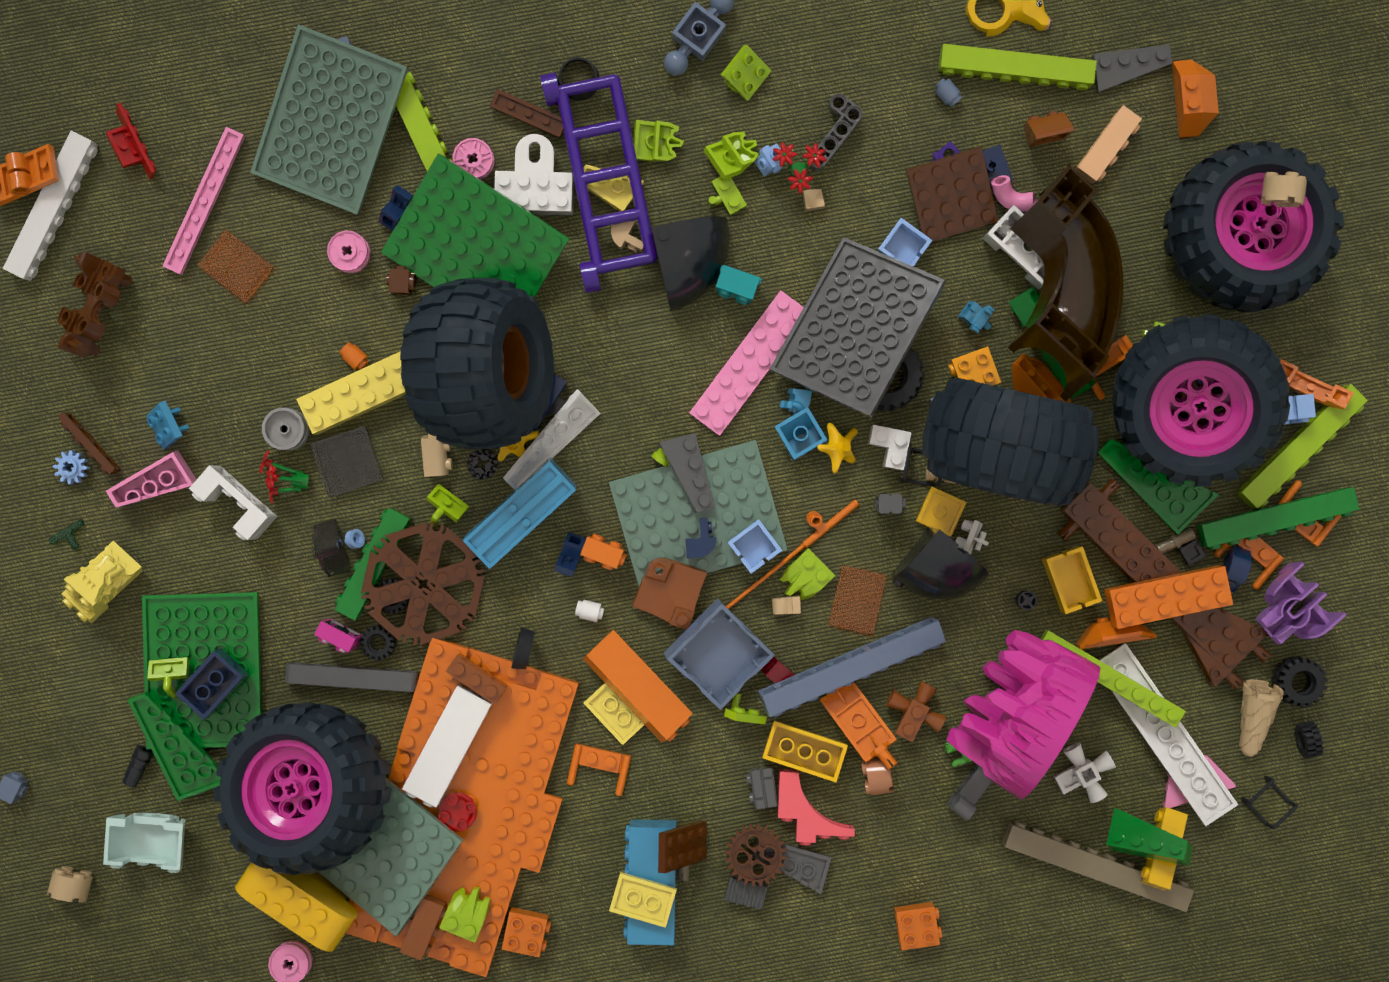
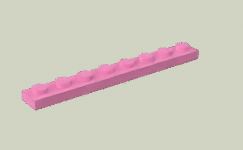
M228 127L225 128L164 261L163 267L178 274H183L245 139V135Z

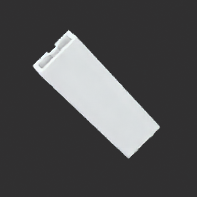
M462 684L457 685L402 788L406 791V795L412 798L418 797L428 807H437L440 804L492 706L490 701Z

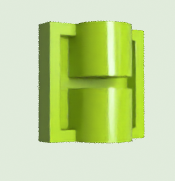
M743 45L721 73V76L725 79V84L731 90L748 101L770 74L771 69L748 45Z

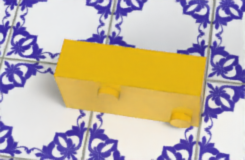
M774 720L762 758L837 782L848 745Z

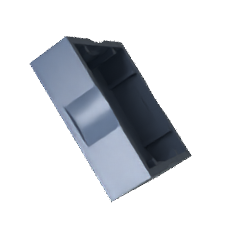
M717 598L664 652V655L672 665L686 678L692 680L701 692L721 710L740 691L744 683L756 675L773 658L774 653Z

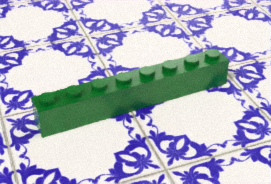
M1345 487L1197 524L1202 547H1209V550L1221 548L1220 544L1228 543V545L1238 544L1240 539L1247 538V541L1258 539V535L1264 533L1266 536L1274 535L1280 529L1285 531L1297 529L1296 525L1303 524L1304 527L1316 524V520L1322 519V522L1334 520V516L1340 514L1341 517L1354 515L1353 511L1360 509L1354 487Z

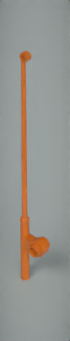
M853 500L825 524L822 522V516L817 511L809 512L806 516V522L811 527H814L816 531L726 607L730 609L800 551L808 548L856 509L859 503Z

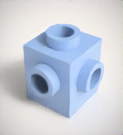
M777 143L771 147L769 145L763 147L759 151L760 155L754 161L764 177L772 172L776 174L784 168L780 167V160H772L773 157L778 155L773 149H780Z

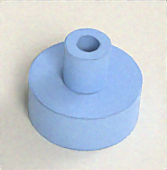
M353 529L346 533L344 542L349 548L357 549L364 545L365 537L361 530Z

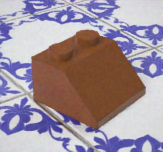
M1058 111L1048 113L1047 117L1040 118L1039 115L1030 117L1023 125L1028 148L1064 140L1074 131V127L1065 112L1059 114Z

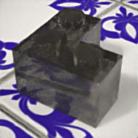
M336 519L313 525L314 533L311 534L314 547H312V553L315 559L318 558L321 571H325L327 577L350 572V559L343 546L342 531Z

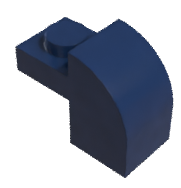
M396 185L392 189L390 201L380 212L378 222L393 231L413 195Z
M700 518L701 538L685 539L687 558L704 557L714 549L716 537H709L708 533H712V522H708L707 518Z
M568 532L561 554L555 565V572L573 577L586 541L585 537Z
M1232 545L1224 558L1230 591L1233 593L1236 592L1240 584L1245 583L1251 568V551Z

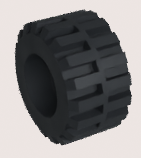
M1290 657V659H1283V664L1278 663L1276 665L1278 669L1273 670L1275 677H1271V681L1275 682V685L1284 691L1282 698L1284 702L1299 707H1305V705L1309 707L1313 705L1312 702L1318 703L1320 701L1318 698H1323L1325 695L1322 692L1327 690V686L1324 684L1328 680L1326 677H1323L1326 673L1320 669L1321 666L1314 663L1315 661L1302 657ZM1303 671L1307 678L1306 685L1301 691L1295 692L1292 688V679L1296 673Z

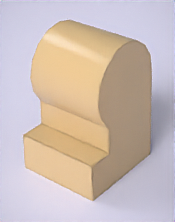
M800 596L773 598V614H800Z

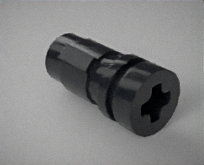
M144 745L136 746L131 756L132 761H130L122 780L125 785L137 787L146 770V766L150 764L154 756L152 749H146Z

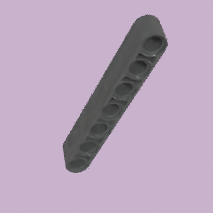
M289 662L286 663L285 683L415 692L418 682V672L410 670Z

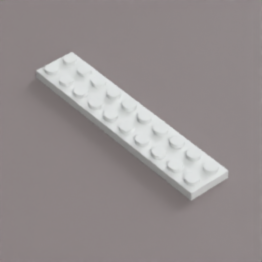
M1123 643L1100 659L1101 662L1163 697L1126 643ZM1111 691L1205 826L1238 805L1181 722L1175 728Z

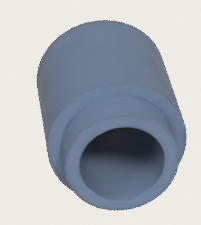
M943 78L935 85L937 89L934 92L950 108L962 98L959 94L961 92L950 79L945 80Z

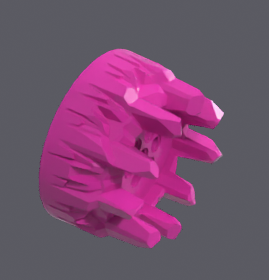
M1014 630L1006 638L1007 651H1000L998 654V661L1003 665L995 661H989L982 667L984 673L1006 689V691L997 688L986 694L985 698L975 694L965 699V704L973 714H964L958 728L954 727L949 731L947 741L959 752L981 766L985 777L1022 800L1040 782L1070 737L1097 684L1100 666L1052 640H1041L1027 632Z

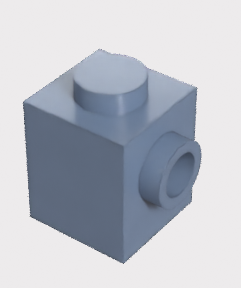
M16 771L5 774L0 782V799L10 804L19 801L28 790L27 784L29 780L24 778L23 774Z

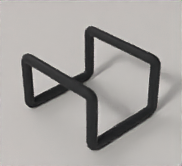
M909 446L903 478H900V481L940 487L942 478L939 477L937 483L907 479L911 451L922 453V449Z
M1264 776L1268 783L1250 800L1242 797L1241 800L1267 827L1274 830L1298 808V804L1288 799L1274 784L1275 780L1273 778ZM1270 786L1288 804L1293 806L1274 825L1268 823L1251 805Z

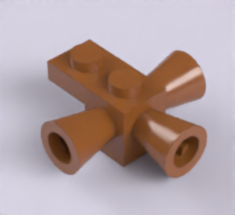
M920 681L915 699L912 697L906 699L895 689L891 692L886 702V707L901 710L903 715L894 732L895 734L913 742L923 722L937 733L940 731L945 722L946 715L929 711L930 707L926 705L937 691L936 688Z

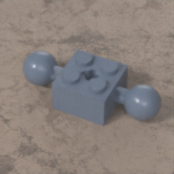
M710 0L711 7L708 11L697 2H694L672 32V39L680 44L681 48L678 51L669 52L664 59V67L669 74L674 76L682 75L688 68L687 57L690 53L701 61L705 60L726 31V24L717 17L720 14L730 12L734 6V0ZM702 30V34H696V31Z

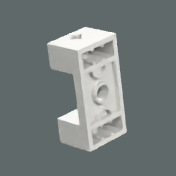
M1013 205L982 239L995 251L1001 248L1028 273L1025 278L1039 290L1043 286L1044 264L1036 252L1024 249V241L1010 229L1023 215Z
M209 465L189 488L193 492L192 496L200 502L215 501L224 492L227 496H233L238 500L236 503L242 509H248L233 526L237 531L236 535L242 540L258 539L278 517L221 466Z

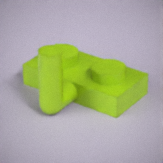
M720 176L711 181L718 196H711L709 198L710 207H715L723 202L730 216L747 207L732 178L723 180Z
M439 483L426 498L429 503L437 508L430 520V523H434L433 527L437 526L443 514L457 523L469 508L467 504Z
M188 657L150 660L147 679L149 681L164 680L163 689L171 698H175L177 695L171 686L172 679L189 677L190 660Z
M737 693L733 697L731 709L725 710L724 716L735 721L757 724L766 723L767 717L761 715L759 710L749 708V711H745L744 708L739 707L741 693Z

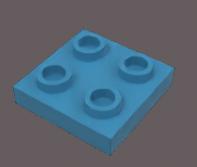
M166 401L158 403L146 415L147 423L153 429L156 441L163 450L170 448L183 436L182 432L189 429L188 424L178 427L173 416L178 414L181 409L178 407L170 410Z

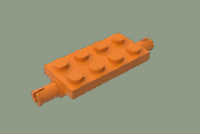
M855 683L839 687L835 692L827 694L820 700L866 763L875 756H878L887 770L892 768L888 760L893 766L897 765L898 762L888 751V747L897 741L896 737Z

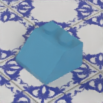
M808 407L774 426L793 461L827 441Z

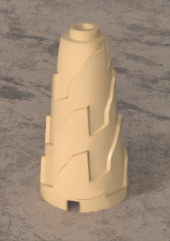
M1246 680L1242 687L1243 697L1239 746L1242 753L1249 757H1253L1261 750L1263 741L1267 736L1270 725L1273 723L1284 693L1279 686L1274 684L1273 688L1268 687L1269 682L1263 680Z

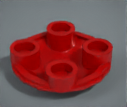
M460 792L451 793L440 803L438 818L451 830L464 831L476 820V804L467 794Z

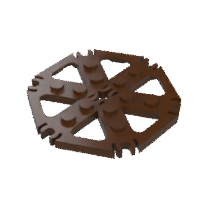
M428 522L384 535L390 542L387 543L381 537L380 540L384 543V546L378 548L374 545L373 548L378 554L371 550L361 593L369 592V594H363L361 598H369L371 600L370 604L364 606L365 609L372 607L374 609L366 612L399 641L402 634H404L403 643H406L408 637H413V645H416L417 638L420 637L419 645L431 642L432 638L441 639L460 633L462 631L458 629V624L462 629H466L462 621L464 619L473 621L468 613H471L474 617L476 616L485 573L477 576V573L484 572V568L476 569L475 565L482 561L480 559L472 561L477 555L447 526L444 534L442 533L444 530L442 524L438 531L433 530V522L429 524V530H426ZM414 534H421L423 536L418 564L397 547L399 539ZM445 541H452L465 553L463 561L437 569L442 545ZM379 561L385 562L403 580L378 588L372 585V578L376 563ZM417 576L421 580L427 579V585L431 591L425 587L419 588L420 583L415 577ZM471 580L474 582L471 602L467 606H462L443 589L453 584ZM409 599L402 627H395L381 614V609L384 606ZM429 603L449 620L448 628L430 634L424 632L423 626Z

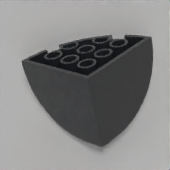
M701 217L652 227L653 239L670 312L681 309L697 300L709 290L720 275V268L725 264L729 248V226L726 217Z
M928 527L891 576L894 578L892 582L900 588L905 586L920 596L942 600L957 598L973 591L984 582L989 573L967 551L957 548L959 544L943 531Z

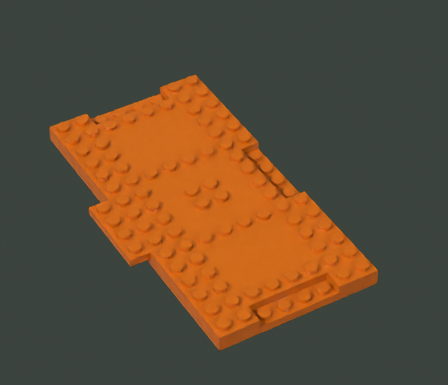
M432 638L397 746L398 749L391 768V774L388 778L402 791H404L402 788L457 685L462 684L467 687L446 672L456 655L462 654L508 685L498 701L492 704L441 800L442 802L451 793L460 792L467 794L476 804L477 815L476 820L469 828L464 831H454L464 839V842L428 892V895L445 901L444 908L446 909L453 894L462 887L467 895L470 894L473 887H480V900H483L485 897H491L489 911L475 943L439 928L436 937H431L429 944L432 947L428 954V957L450 963L451 967L487 977L520 870L525 868L537 873L540 872L563 798L545 793L579 682L531 666H527L526 669L511 668V660L445 639ZM418 797L412 798L439 819L440 804L437 807H428ZM349 899V903L356 909L358 915L346 934L375 943L380 941L399 948L402 947L416 911L401 933L395 936L352 899ZM441 919L438 920L436 926L440 927L442 922Z

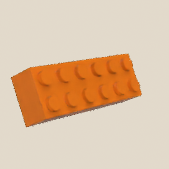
M1221 565L1104 589L1111 625L1117 629L1233 605L1226 567Z

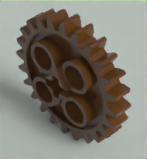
M749 823V829L742 825V832L736 829L737 836L730 835L733 842H726L730 849L724 851V853L730 855L725 858V861L731 862L727 866V869H734L731 875L738 874L737 881L739 882L743 878L744 885L751 881L752 887L755 886V882H758L760 887H762V881L764 880L767 884H770V877L776 880L775 873L782 874L779 867L786 866L781 860L787 859V856L782 855L787 849L781 847L785 842L784 840L778 841L780 834L773 835L774 828L767 831V824L762 829L759 823H757L756 828H753V825ZM751 836H756L759 842L757 845L751 846L748 843V839ZM745 844L753 852L758 850L760 857L770 862V865H766L758 857L753 859L752 853L741 845ZM771 847L774 849L775 853L772 857L764 855L766 848ZM740 852H745L748 858L746 861L740 862L737 859V855ZM757 863L763 865V871L760 873L753 871V866Z

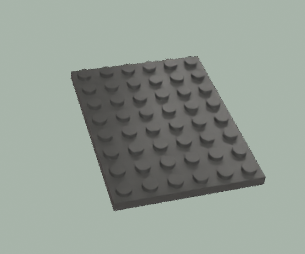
M843 237L771 365V372L872 418L946 283L945 280Z

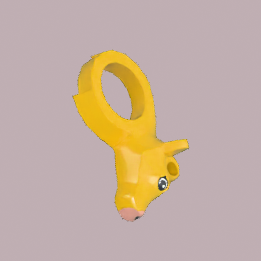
M968 0L965 12L970 23L977 30L986 32V37L1001 34L1015 20L1032 25L1039 31L1047 30L1050 26L1051 20L1045 12L1043 0H999L1003 6V15L995 23H986L977 17L975 13L977 0Z

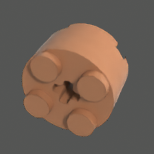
M875 756L867 763L862 760L863 775H867V779H865L866 794L873 796L893 793L891 769L887 770L878 756Z

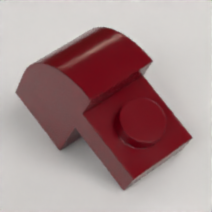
M775 656L761 669L774 683L796 675Z

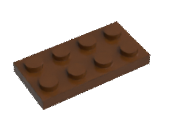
M695 821L659 833L658 873L665 874L706 859V836L708 832L706 821Z

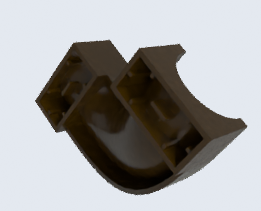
M1070 164L1040 193L1037 201L1010 228L1042 259L1044 264V280L1040 296L1028 322L1009 345L1008 349L1014 353L1022 348H1036L1052 355L1060 363L1066 375V387L1060 395L1064 401H1067L1094 379L1110 357L1108 352L1118 328L1123 300V267L1116 236L1108 219L1092 200L1097 190Z

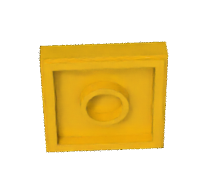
M931 486L916 522L929 528L940 529L951 537L967 502Z

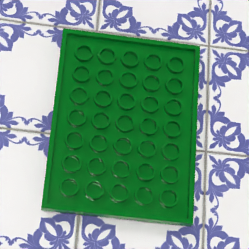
M438 153L381 253L399 265L405 266L407 270L415 273L416 276L433 287L457 279L495 278L516 284L515 288L525 290L528 296L535 298L571 238Z
M259 592L142 596L144 692L148 691L202 748L226 747L234 735L245 730L243 725L262 714ZM220 648L249 673L246 679L217 711L205 720L178 696L171 698L163 689L164 680L149 681L147 679L150 660L188 657L190 660L189 677L172 679L171 686L177 692L212 652ZM146 739V749H151Z

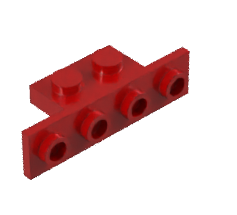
M118 103L115 112L122 127L106 131V136L123 169L141 163L149 180H151L156 171L155 164L152 160H149L146 146L140 142L138 130L130 122L128 110L124 109L121 103Z

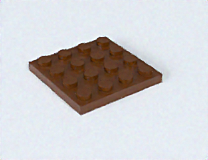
M979 146L906 169L920 232L929 237L932 242L998 222L982 147Z

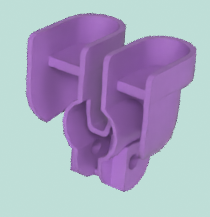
M1303 562L1288 563L1278 572V577L1269 585L1264 596L1269 606L1256 618L1259 625L1277 645L1282 644L1292 634L1300 639L1318 638L1326 634L1346 616L1345 612H1327L1318 605L1327 596L1326 592L1312 593L1303 601L1302 608L1294 615L1290 613L1291 608L1298 601H1302L1319 586L1317 582L1304 583L1294 576L1304 566Z

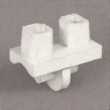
M964 520L961 530L969 532L967 540L957 537L955 541L959 544L957 548H962L971 555L973 548L980 551L982 544L988 546L989 542L984 540L987 533L982 531L980 533L983 524L976 520L974 522Z

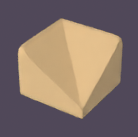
M821 189L803 190L805 211L823 209L825 207Z

